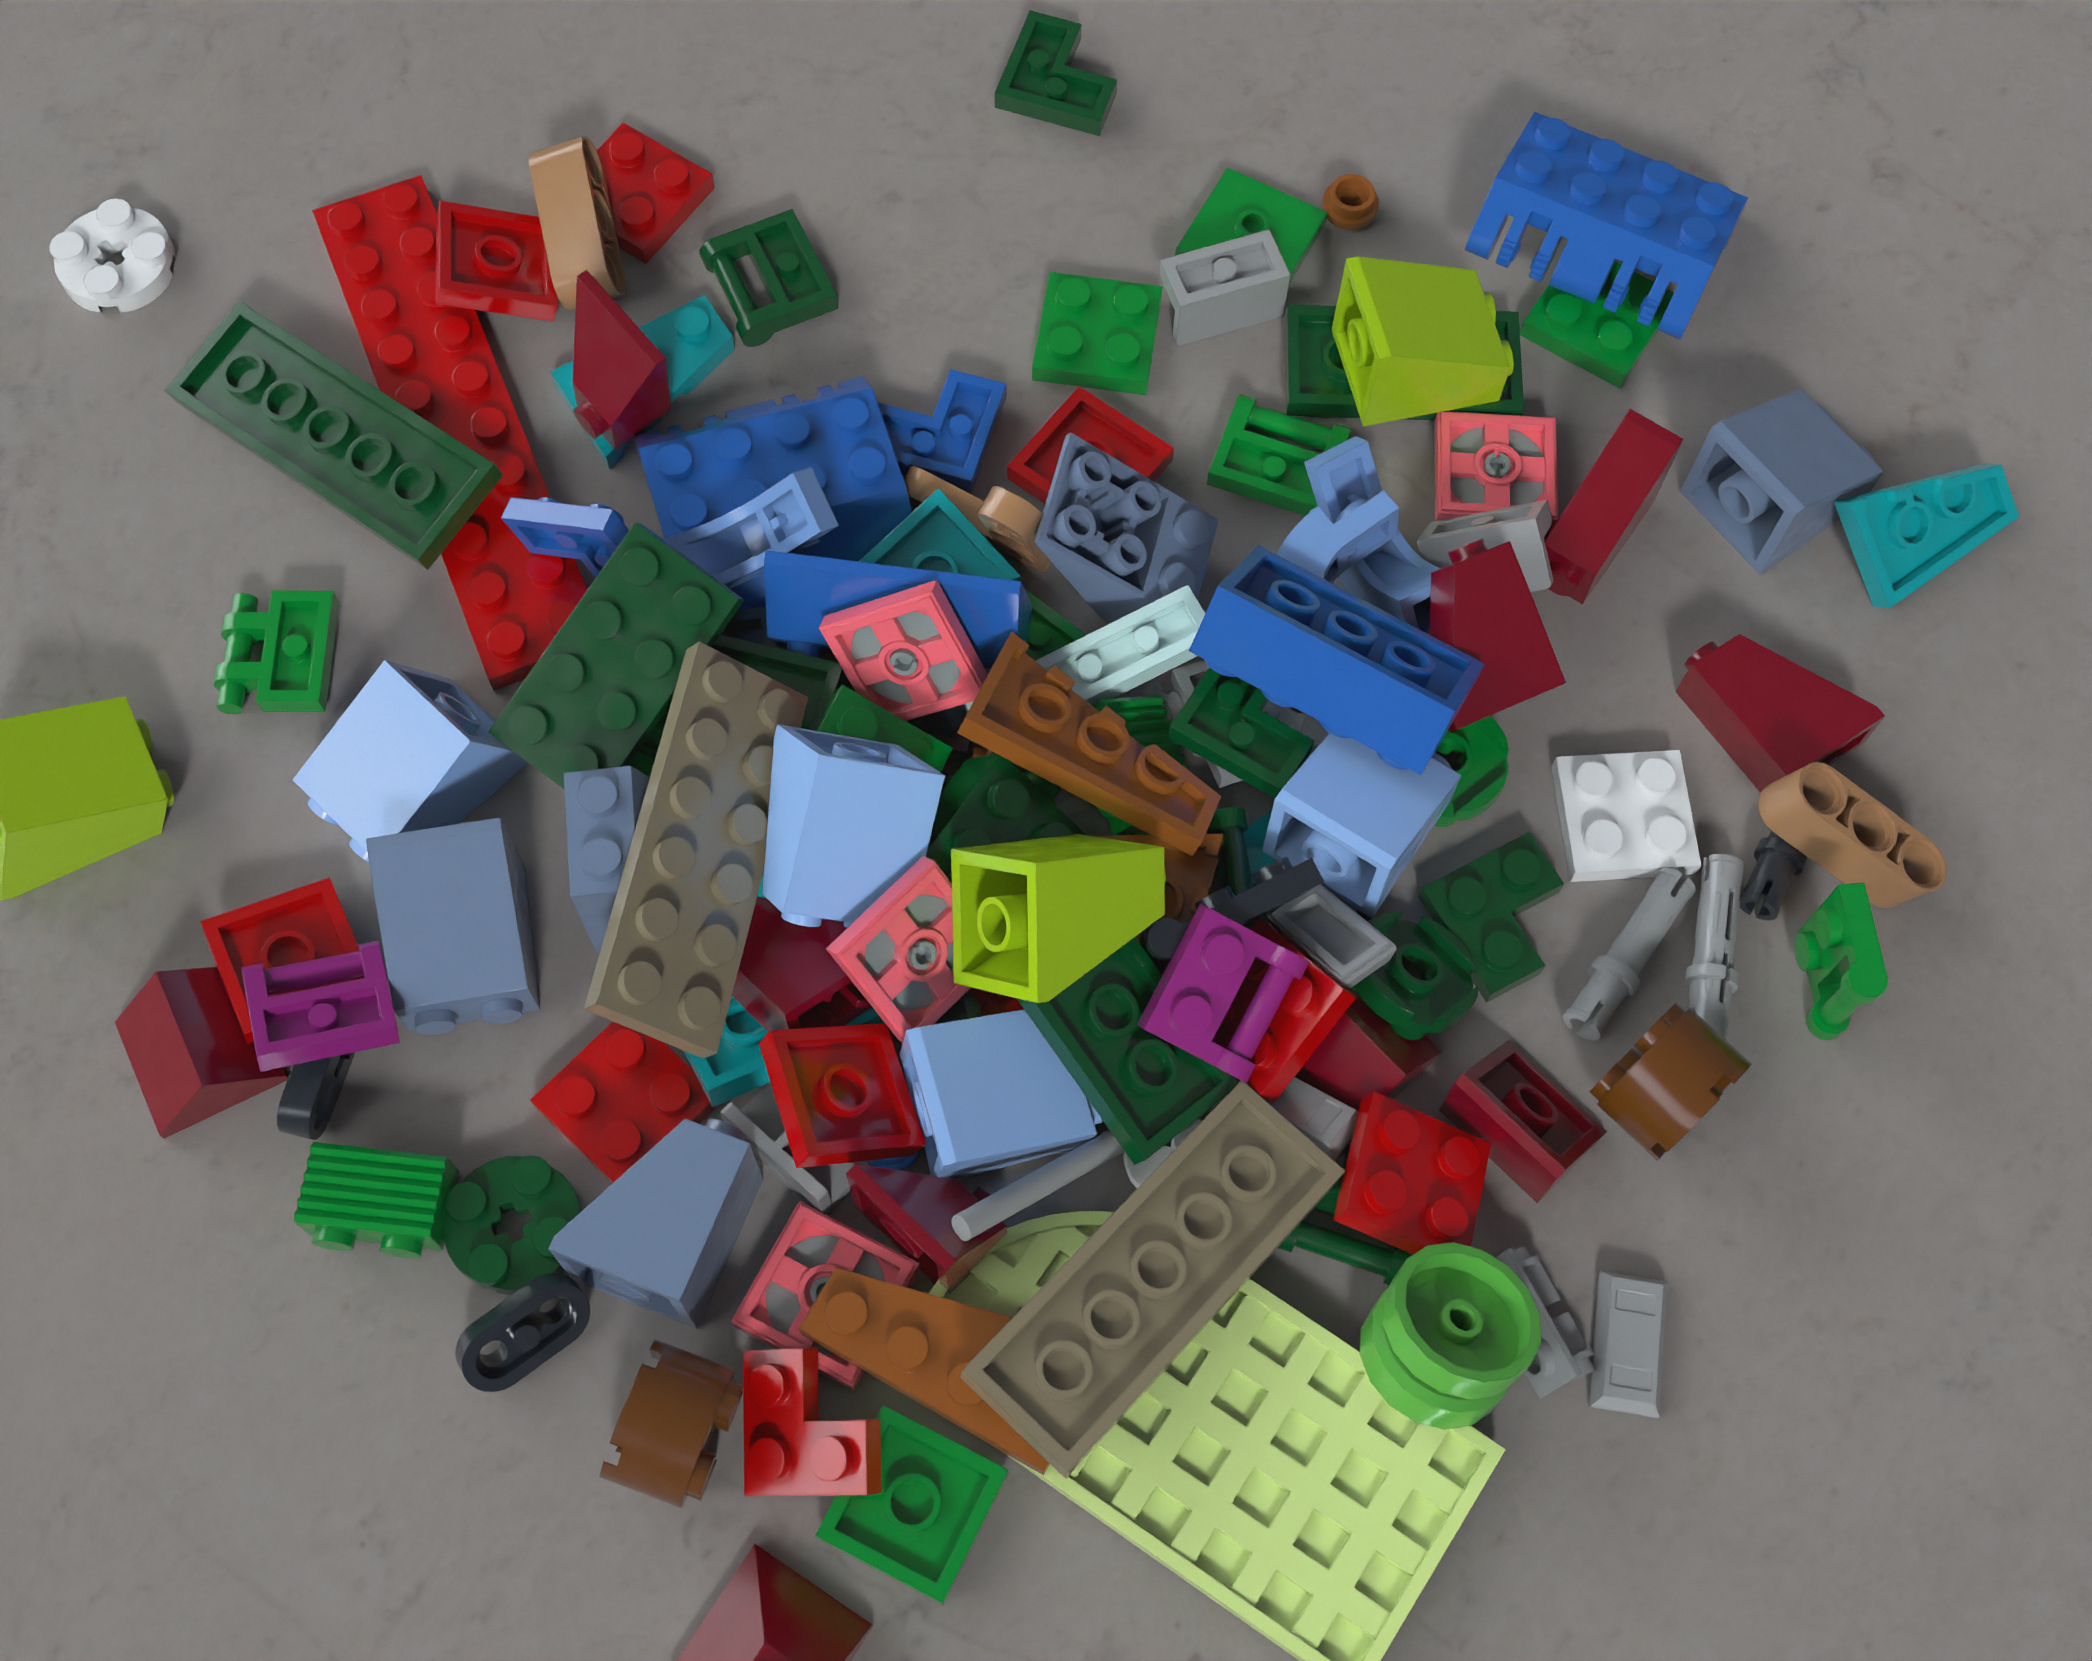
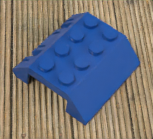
M1534 112L1494 179L1470 233L1465 251L1488 260L1502 233L1508 215H1510L1514 219L1499 250L1496 264L1506 268L1509 267L1518 255L1527 226L1531 225L1547 232L1540 250L1536 252L1530 265L1531 272L1529 277L1541 282L1557 251L1561 238L1568 239L1567 244L1556 265L1549 286L1593 304L1597 302L1615 260L1622 261L1623 263L1607 295L1603 308L1615 313L1618 307L1622 306L1629 291L1628 285L1635 269L1653 275L1657 278L1649 295H1646L1638 310L1639 317L1637 319V322L1648 327L1657 312L1669 283L1678 284L1657 330L1681 340L1723 249L1726 248L1744 211L1748 197L1731 191L1722 184L1709 182L1676 169L1670 163L1656 161L1626 149L1615 141L1602 139L1569 126L1560 119L1549 118Z
M861 376L838 382L839 389L834 390L830 385L817 388L818 395L816 398L800 402L796 395L792 394L781 397L782 404L776 405L774 400H769L724 412L725 419L719 420L716 414L704 417L702 428L688 432L683 431L681 425L677 424L667 427L668 434L660 435L659 430L635 435V443L664 538L688 531L721 517L756 498L793 472L812 467L839 526L818 538L820 543L802 552L800 555L859 562L912 513L906 485L870 384ZM764 573L730 588L744 599L738 610L766 606Z

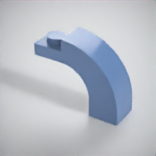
M1357 436L1304 462L1317 506L1320 507L1333 524L1336 523L1339 514L1354 501L1359 499L1368 501L1382 492L1369 443L1367 440ZM1398 529L1397 536L1345 570L1339 576V579L1349 593L1430 635L1431 573L1441 568L1421 558L1407 543Z
M812 467L793 472L737 509L703 525L664 538L663 540L730 589L764 573L766 550L801 554L820 543L818 538L839 525Z
M1383 490L1368 501L1359 499L1348 505L1339 514L1336 523L1333 524L1318 506L1293 528L1284 540L1277 555L1333 584L1345 570L1398 535L1399 507Z

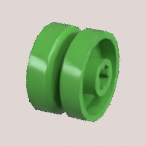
M1454 1242L1428 1245L1407 1258L1394 1276L1388 1289L1382 1293L1372 1307L1360 1331V1357L1371 1384L1386 1402L1416 1423L1444 1430L1472 1426L1492 1412L1506 1395L1508 1388L1517 1382L1531 1365L1541 1344L1540 1314L1526 1285L1508 1265L1487 1252Z

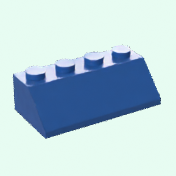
M1260 545L1218 585L1189 649L1190 652L1205 659L1206 664L1215 672L1224 676L1238 677L1261 689L1263 695L1271 702L1283 707H1294L1317 719L1320 725L1332 735L1340 738H1352L1376 751L1379 758L1388 765L1403 770L1410 769L1419 775H1422L1436 753L1485 666L1484 663Z
M765 551L764 579L767 637L779 647L785 648V650L821 658L822 653L833 654L819 629L825 615L935 580L938 581L987 674H989L1011 631L1026 643L1028 642L1033 604L1021 581Z

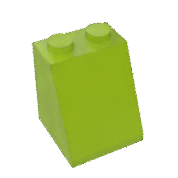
M1360 256L1346 258L1331 330L1363 427L1500 400L1507 376H1510L1513 372V354L1508 341L1500 340L1495 326L1496 308L1494 299L1490 292H1483L1476 270Z
M126 696L0 719V901L15 898L162 833L166 808L173 806L174 803L171 781L164 769L156 770L150 756L153 751V745L148 725L143 718L135 719Z
M1075 834L951 849L953 975L955 984L1034 1003L1048 1002L1165 915L1166 874L1164 868V847Z

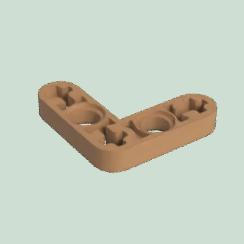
M910 466L903 478L910 505L915 508L919 507L939 488L998 552L1040 573L1047 572L1052 562L1034 542L1042 517L1039 509L1018 495L998 486H993L987 498L983 501L923 469Z

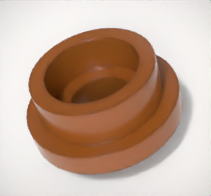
M1346 174L1338 177L1327 187L1322 199V210L1328 212L1327 220L1333 225L1347 230H1356L1369 225L1375 219L1379 206V199L1372 183L1365 177L1356 174Z

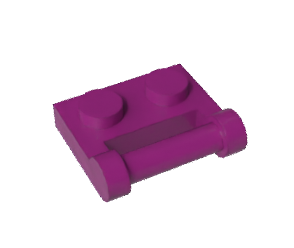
M1200 904L1137 1026L1247 1083L1256 1067V1064L1250 1061L1294 978L1301 980L1310 962L1209 907ZM1256 957L1270 966L1227 1048H1224L1212 1042Z
M379 941L358 944L359 951L284 966L263 969V964L259 963L241 967L260 1072L400 1043ZM364 977L363 979L269 997V995Z

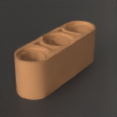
M581 136L531 152L528 160L551 279L561 304L568 311L575 310L577 276L586 269L612 298L623 296L626 293L625 275L604 172L593 143L587 136Z
M1813 762L1765 786L1760 793L1758 801L1760 815L1764 823L1775 834L1844 884L1865 882L1869 902L1879 908L1890 909L1941 888L1946 880V859L1940 848L1932 840L1825 763Z

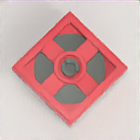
M1449 411L1437 413L1434 421L1435 521L1548 500L1553 521L1549 530L1552 531L1559 520L1556 418Z
M937 580L825 615L819 626L821 633L855 692L905 721L974 701L988 676Z
M925 856L921 857L826 948L902 1043L906 1030L935 1024L971 988L954 983L952 884L936 862Z
M799 1201L732 1318L731 1324L738 1330L774 1349L818 1348V1372L854 1391L864 1370L802 1335L799 1331L800 1325L835 1268L910 1288L920 1269V1264Z

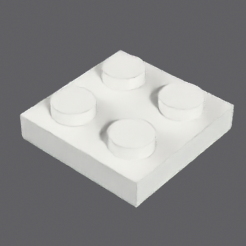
M1680 750L1561 756L1555 758L1551 770L1570 882L1655 877L1658 871L1664 867L1678 870L1683 873L1682 876L1696 874L1701 867V860Z

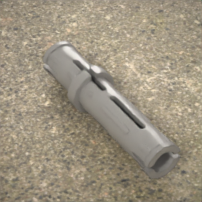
M1712 854L1709 855V858L1704 857L1702 860L1701 892L1698 903L1694 957L1692 965L1686 968L1684 984L1690 989L1689 1008L1695 1011L1728 1041V1016L1731 994L1737 991L1739 974L1734 970V952L1737 940L1739 900L1744 862L1732 855Z
M1666 867L1658 871L1654 882L1605 956L1601 955L1597 959L1595 958L1587 971L1590 979L1572 1006L1562 1016L1564 1023L1570 1030L1574 1028L1578 1020L1583 1021V1024L1576 1032L1580 1037L1592 1041L1599 1040L1604 1032L1603 1029L1622 1000L1633 997L1639 988V974L1687 900L1691 899L1696 891L1695 885L1689 878L1684 880L1679 889L1674 887L1683 875L1680 871Z

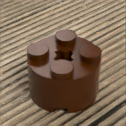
M1675 1003L1634 1044L1644 1055L1641 1057L1631 1048L1589 1092L1599 1100L1597 1105L1658 1161L1666 1151L1668 1152L1707 1114L1720 1100L1723 1091L1731 1083L1735 1084L1752 1063L1691 1008L1685 1011L1680 1005Z
M655 1339L649 1350L652 1358L659 1360L656 1368L641 1364L610 1440V1444L617 1446L616 1452L621 1453L618 1465L603 1461L600 1478L682 1508L688 1496L700 1501L703 1498L717 1459H715L716 1454L706 1450L715 1428L726 1432L729 1431L743 1395V1385L733 1381L735 1369Z

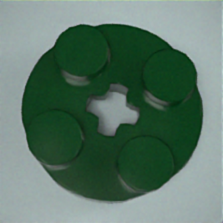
M1403 912L1383 913L1368 923L1393 942L1397 950L1386 964L1351 988L1358 992L1363 1001L1377 1015L1389 1022L1392 1029L1399 1036L1405 1039L1419 1040L1426 1033H1441L1453 1028L1461 1021L1478 997V986L1473 989V982L1470 976L1476 969L1472 955L1457 936L1436 921L1422 917L1419 923L1416 924L1408 920H1398ZM1415 967L1423 976L1419 980L1410 975L1406 970Z
M529 1155L524 1157L506 1156L497 1158L474 1169L462 1182L453 1186L447 1194L445 1201L446 1215L443 1222L444 1242L449 1257L465 1277L483 1288L495 1290L500 1294L512 1295L538 1276L548 1273H564V1268L548 1248L554 1236L583 1211L582 1204L567 1178L541 1157ZM512 1209H516L519 1214L530 1212L532 1221L522 1226L523 1238L513 1242L507 1233L497 1235V1225L503 1222V1215Z

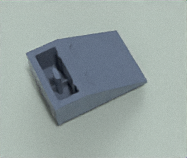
M1069 433L1064 439L1034 542L1097 615L1105 621L1112 623L1186 585H1189L1198 600L1219 520L1073 433Z

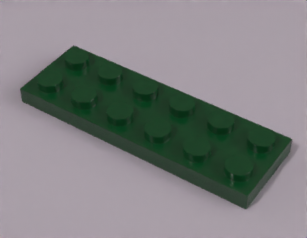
M240 300L164 390L177 403L427 570H429L503 477V474L495 464Z

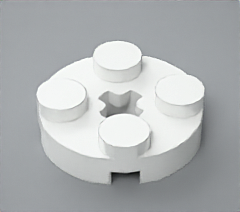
M109 199L101 203L96 210L76 219L64 232L57 234L49 245L50 253L54 258L55 273L67 294L78 305L90 311L101 312L98 306H117L120 313L142 308L158 298L169 286L173 277L170 266L173 257L176 259L175 247L164 226L150 213L141 209L131 208L128 202L122 199ZM115 253H122L125 259L118 265L111 261L104 263L109 256Z

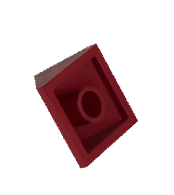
M217 967L155 971L115 1021L157 1131L163 1139L273 1088L289 1078L285 1067L260 1072L254 1042L246 1043Z
M1346 988L1357 998L1295 1077L1359 1111L1361 1100L1373 1091L1394 1099L1440 1057L1442 1052L1425 1035L1419 1040H1408L1399 1036L1392 1029L1389 1022L1377 1015L1363 1001L1358 992L1352 988Z
M1510 1040L1465 1071L1453 1084L1439 1108V1111L1458 1129L1491 1143L1489 1158L1536 1203L1608 1132Z

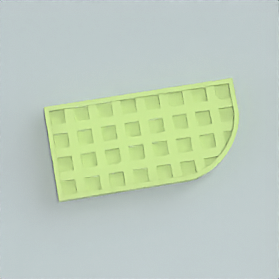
M1076 1211L1058 1213L1028 1220L1007 1228V1234L970 1271V1275L950 1295L947 1289L939 1283V1279L928 1294L1014 1317L1114 1212ZM1249 1278L1066 1479L1051 1464L1043 1476L1018 1460L1012 1459L1299 1661H1381L1506 1449L1472 1426L1444 1430L1416 1423L1392 1408L1371 1384L1358 1350Z

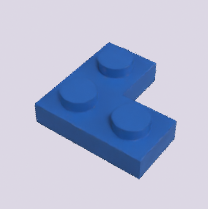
M950 369L933 417L878 403L901 474L906 475L910 466H915L965 492L972 493L1007 397L1006 383Z
M511 497L501 516V519L530 553L581 559L595 577L598 576L629 531L624 524L623 517L606 505L593 503L588 507L563 504L548 497H542L539 500Z

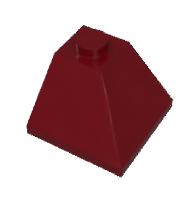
M586 269L577 276L572 383L577 407L573 409V412L580 425L592 438L597 439L602 435L616 451L671 410L666 358Z
M857 1163L846 1172L855 1208L903 1255L920 1264L919 1271L934 1285L939 1279V1283L947 1289L949 1295L1007 1234V1226L1002 1221L968 1241L961 1240L954 1232L951 1222L952 1217L990 1196L989 1193L980 1187L971 1193L957 1179L938 1178L932 1175Z
M754 1544L677 1661H851L872 1629L873 1624Z

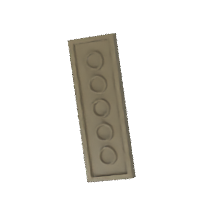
M701 642L686 649L584 1010L698 1057L706 1058L717 1054L764 872L776 726L779 724L801 728L808 697Z
M1241 1080L965 1366L960 1378L1066 1479L1333 1188L1345 1170Z

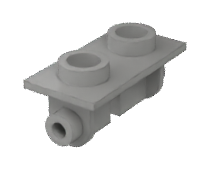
M1525 1246L1514 1251L1512 1248L1507 1249L1497 1256L1496 1259L1508 1265L1529 1289L1540 1314L1541 1344L1531 1365L1524 1372L1539 1399L1548 1396L1568 1382L1577 1381L1595 1371L1589 1360V1357L1593 1356L1594 1353L1591 1348H1588L1569 1312L1551 1319L1545 1309L1561 1300L1542 1267L1539 1256L1531 1257Z

